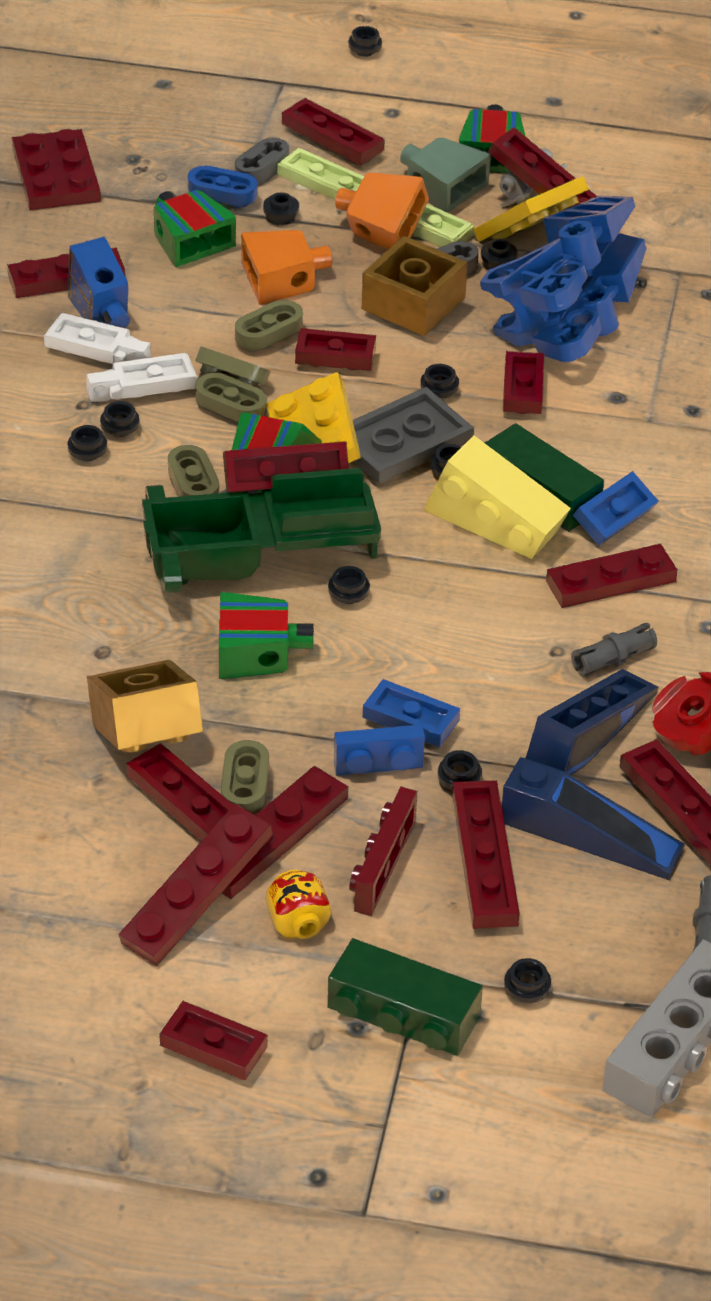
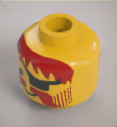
M297 869L288 870L278 875L267 889L265 901L275 929L284 937L311 938L329 922L332 913L330 902L321 880L315 874Z

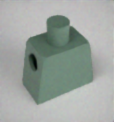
M437 138L422 149L408 144L401 153L400 161L408 166V176L423 178L429 197L428 203L447 213L489 184L490 154L446 138Z

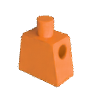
M370 172L364 175L357 191L340 188L336 195L335 207L336 209L347 211L346 215L351 230L356 236L390 249L403 236L411 237L429 201V197L422 177Z
M282 230L241 233V264L259 305L312 291L315 287V270L332 267L330 247L327 245L309 248L302 231Z

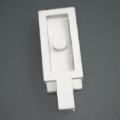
M65 313L59 315L44 335L45 347L110 364L151 358V344L131 336L129 329Z
M181 353L112 363V369L86 375V391L90 402H106L111 399L119 400L120 398L132 397L139 398L146 395L195 389L198 377L188 354Z

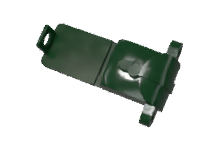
M360 468L278 474L272 477L271 489H264L263 493L249 494L248 491L166 498L163 485L146 486L145 499L142 500L144 536L147 549L153 560L156 575L161 581L163 592H181L182 585L187 584L189 580H239L250 577L260 566L261 548L275 547L277 552L367 544L371 559L377 558L378 541L381 539V525L370 487L363 482L362 470Z

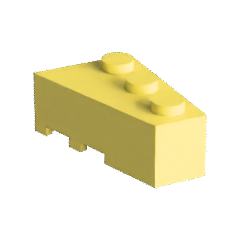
M473 436L448 460L423 510L533 559L558 532L571 508L476 436Z

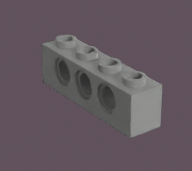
M704 939L700 942L606 1060L602 1091L652 1118L664 1102L671 1104L676 1099L682 1087L683 1078L688 1071L695 1073L699 1069L706 1056L707 1047L711 1043L710 942Z

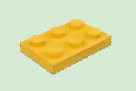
M581 176L520 203L473 228L478 242L490 237L493 240L505 239L522 229L525 230L541 223L545 217L579 203L576 196L589 190L584 176Z
M338 372L324 378H319L311 384L283 394L267 403L269 417L302 423L321 439L322 443L346 441L348 463L361 458L344 381Z

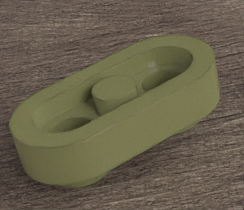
M278 300L246 314L235 323V341L239 346L250 351H258L300 331V328L303 326V309L296 302Z
M201 346L195 359L196 362L202 364L200 372L205 374L227 373L236 376L235 379L256 388L258 384L266 386L271 372L249 362Z
M222 373L202 375L195 383L196 401L204 408L239 422L242 412L266 416L267 396L259 388Z
M182 445L169 452L168 474L178 496L219 493V479L207 453L202 448L194 445Z
M253 740L235 742L227 748L224 758L221 795L233 805L236 803L252 814L262 810L266 802L269 751L263 744Z

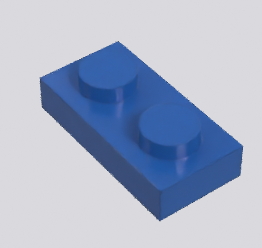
M632 471L580 506L573 516L600 546L652 510L659 500Z
M382 679L363 704L362 718L385 727L422 724L425 742L440 748L460 721V708Z
M422 724L334 732V768L336 776L423 768L425 735Z

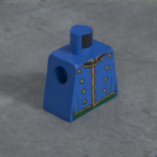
M104 236L71 245L69 247L68 273L69 300L82 318L126 328L130 323V318L127 315L129 286L107 239Z

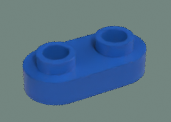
M198 166L188 173V191H202L216 202L241 208L253 203L258 197V182L252 175L213 166Z

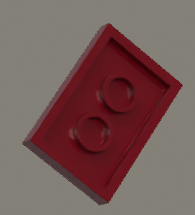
M62 129L58 132L28 133L23 136L12 137V149L29 210L101 202V190L82 129Z

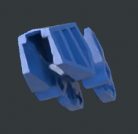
M600 195L545 217L543 219L549 244L518 259L489 269L480 281L481 289L490 292L495 298L508 301L514 308L512 313L502 314L499 317L498 322L493 326L495 335L517 347L534 343L538 353H544L545 357L561 362H571L585 356L597 337L614 332L618 328L619 322L613 302L630 301L647 249L644 239L619 233L636 207L633 197Z

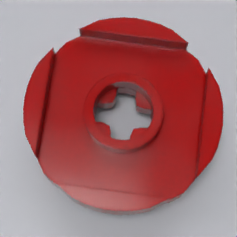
M699 672L701 678H694L687 681L685 676L675 679L664 687L654 700L652 711L655 716L652 723L659 738L668 747L679 751H689L695 756L706 754L711 750V672ZM701 708H703V709H702L698 714H696V715H693V716H689V715H688V712H689L690 710H692V709L698 711V710H700Z

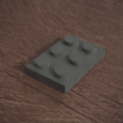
M424 387L353 420L361 455L360 459L353 462L380 484L431 460L436 450L442 445L455 444L461 446L466 444L474 436V427L430 389Z

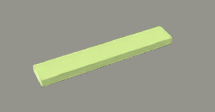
M297 148L277 164V175L334 200L340 188L357 191L364 177L301 148ZM427 204L412 234L442 247L457 241L467 242L474 236L473 228L475 225Z

